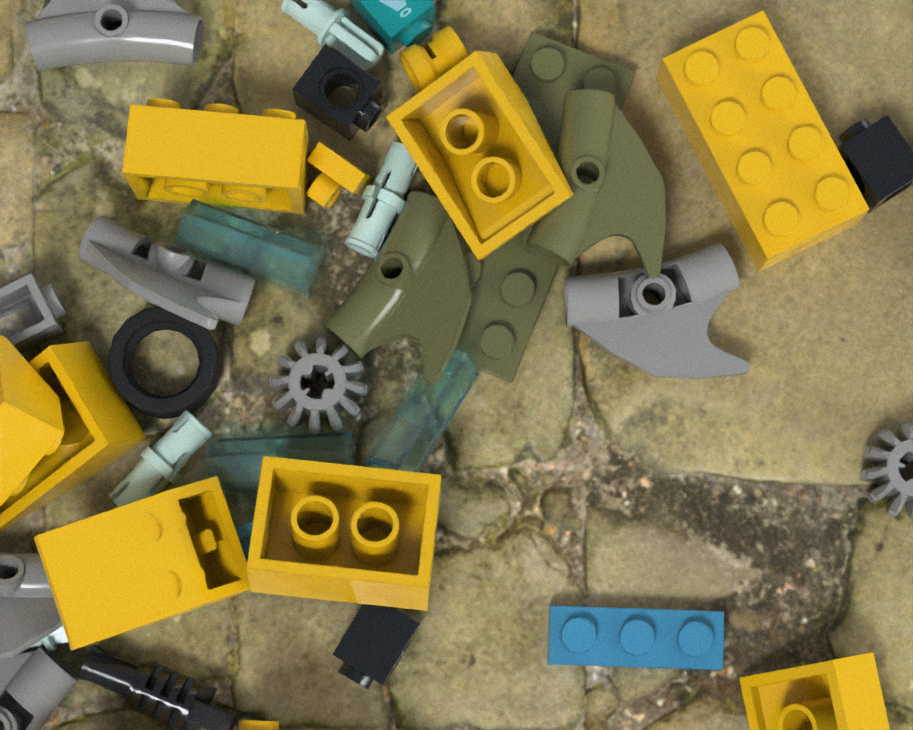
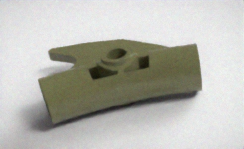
M594 89L569 91L564 94L563 116L556 160L574 196L536 221L525 245L537 256L553 264L570 268L583 252L608 237L622 236L629 239L634 245L649 278H656L661 271L666 232L664 180L643 141L615 104V95L610 92ZM588 176L594 183H582L578 177Z
M411 191L375 259L349 296L324 325L360 359L370 350L401 338L417 339L422 347L423 377L429 385L434 386L440 381L459 342L472 303L466 257L456 225L438 197L424 192Z

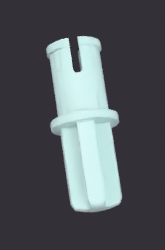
M293 0L283 1L281 11L317 36V44L322 48L325 44L330 46L366 72H370L382 60L385 52L384 45L349 19V11L345 8L337 10L325 0H301L307 5L305 9Z

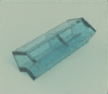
M193 199L183 211L175 240L176 244L187 248L193 256L308 298L312 295L322 269V260L326 249L325 246L196 199Z
M454 350L440 381L434 386L429 385L425 381L423 370L421 371L366 457L363 464L364 467L419 472L479 376L478 370L466 352Z
M352 432L208 439L206 453L208 478L218 476L223 492L258 490L263 456L355 466Z

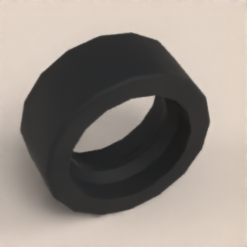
M161 307L147 308L128 318L114 335L108 355L110 377L120 395L126 402L144 415L161 419L180 417L185 410L191 413L203 406L216 389L221 372L219 348L208 329ZM168 329L180 332L192 341L198 352L199 366L196 377L186 389L174 395L159 396L151 394L139 386L133 376L131 361L134 349L144 337L154 331Z

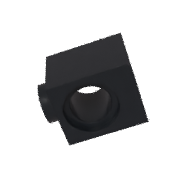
M326 44L292 89L297 106L349 141L353 139L359 129H362L364 132L369 131L384 108V104L380 102L382 98L381 81ZM346 86L352 88L358 94L353 103L341 107L333 105L328 101V95L332 90L337 87Z
M888 115L872 125L867 118H864L849 127L838 137L842 142L838 151L869 207L868 213H871L913 185V151Z
M362 604L332 654L343 661L338 672L367 690L373 680L385 686L420 628V623L393 607Z

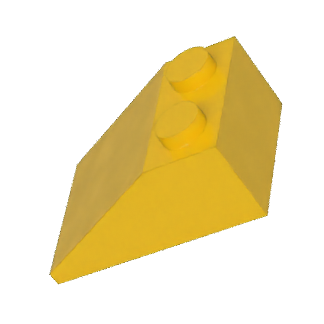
M474 51L386 116L478 260L484 259L574 196L526 97L497 53Z
M89 341L50 345L29 362L59 396L65 432L56 451L49 456L44 455L31 470L24 488L17 495H10L0 507V532L101 472L146 438Z

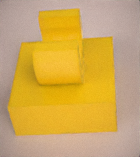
M321 142L316 145L306 160L322 171L312 183L306 195L324 208L331 209L344 188L353 194L362 196L365 187L370 185L374 179L330 146Z

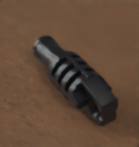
M95 644L88 651L79 672L78 679L87 680L126 697L125 704H128L130 709L179 730H200L201 727L207 730H233L240 715V711L213 699L217 691L215 687L152 660L149 662L143 661L140 665L103 650Z

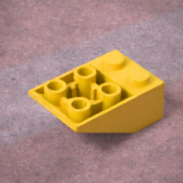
M218 476L167 490L34 537L71 651L227 600L250 590L246 570L247 561Z

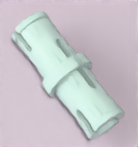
M391 142L389 151L373 185L365 187L362 194L365 202L349 236L344 242L350 249L375 259L380 251L396 215H399L406 202L404 198L418 170V166L403 143Z
M185 410L153 447L147 445L140 452L143 458L108 496L117 506L121 507L158 494L169 482L175 484L182 476L179 472L180 469L213 433L192 413Z

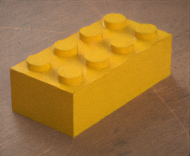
M763 10L662 58L656 80L758 273L857 225L869 211L865 199Z

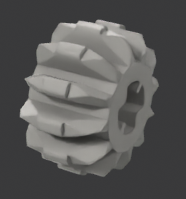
M318 337L316 353L309 354L306 344L299 340L294 344L297 355L300 358L297 362L282 354L277 358L278 365L282 370L289 373V376H271L269 384L273 389L288 392L278 396L273 401V405L276 411H285L294 407L287 420L288 425L293 429L301 425L306 416H310L309 432L311 435L318 436L321 432V418L328 417L332 429L335 432H339L343 429V425L337 412L343 410L354 418L358 417L361 412L359 406L350 400L348 396L362 397L367 395L368 387L366 384L350 381L364 372V366L361 361H353L342 366L350 353V349L346 344L338 346L333 354L329 356V346L326 337ZM316 374H325L329 385L335 382L333 389H324L322 398L314 399L309 388L303 390L304 385L314 383Z
M905 421L898 425L896 436L886 428L876 434L881 448L868 446L862 453V456L867 461L876 465V467L865 469L859 475L861 481L870 482L877 480L879 487L871 491L867 496L871 503L887 496L889 501L886 506V515L890 517L897 516L905 505L906 514L913 521V478L905 481L899 473V470L906 466L905 464L913 461V426L909 421Z

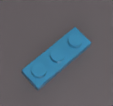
M549 606L547 665L723 670L724 611Z

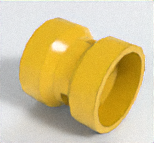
M450 26L435 32L429 43L423 46L413 44L399 52L402 65L417 93L469 56L458 35Z

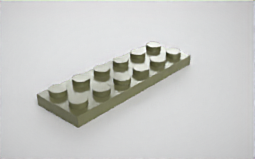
M531 32L513 79L526 97L556 158L563 116L564 94L579 89L610 92L615 95V104L621 111L635 72ZM588 176L578 177L585 184H591L593 181ZM534 224L482 260L476 258L457 228L466 257L472 303L451 360L512 383L559 265L537 256L526 247V241ZM406 338L408 343L421 347L417 339Z

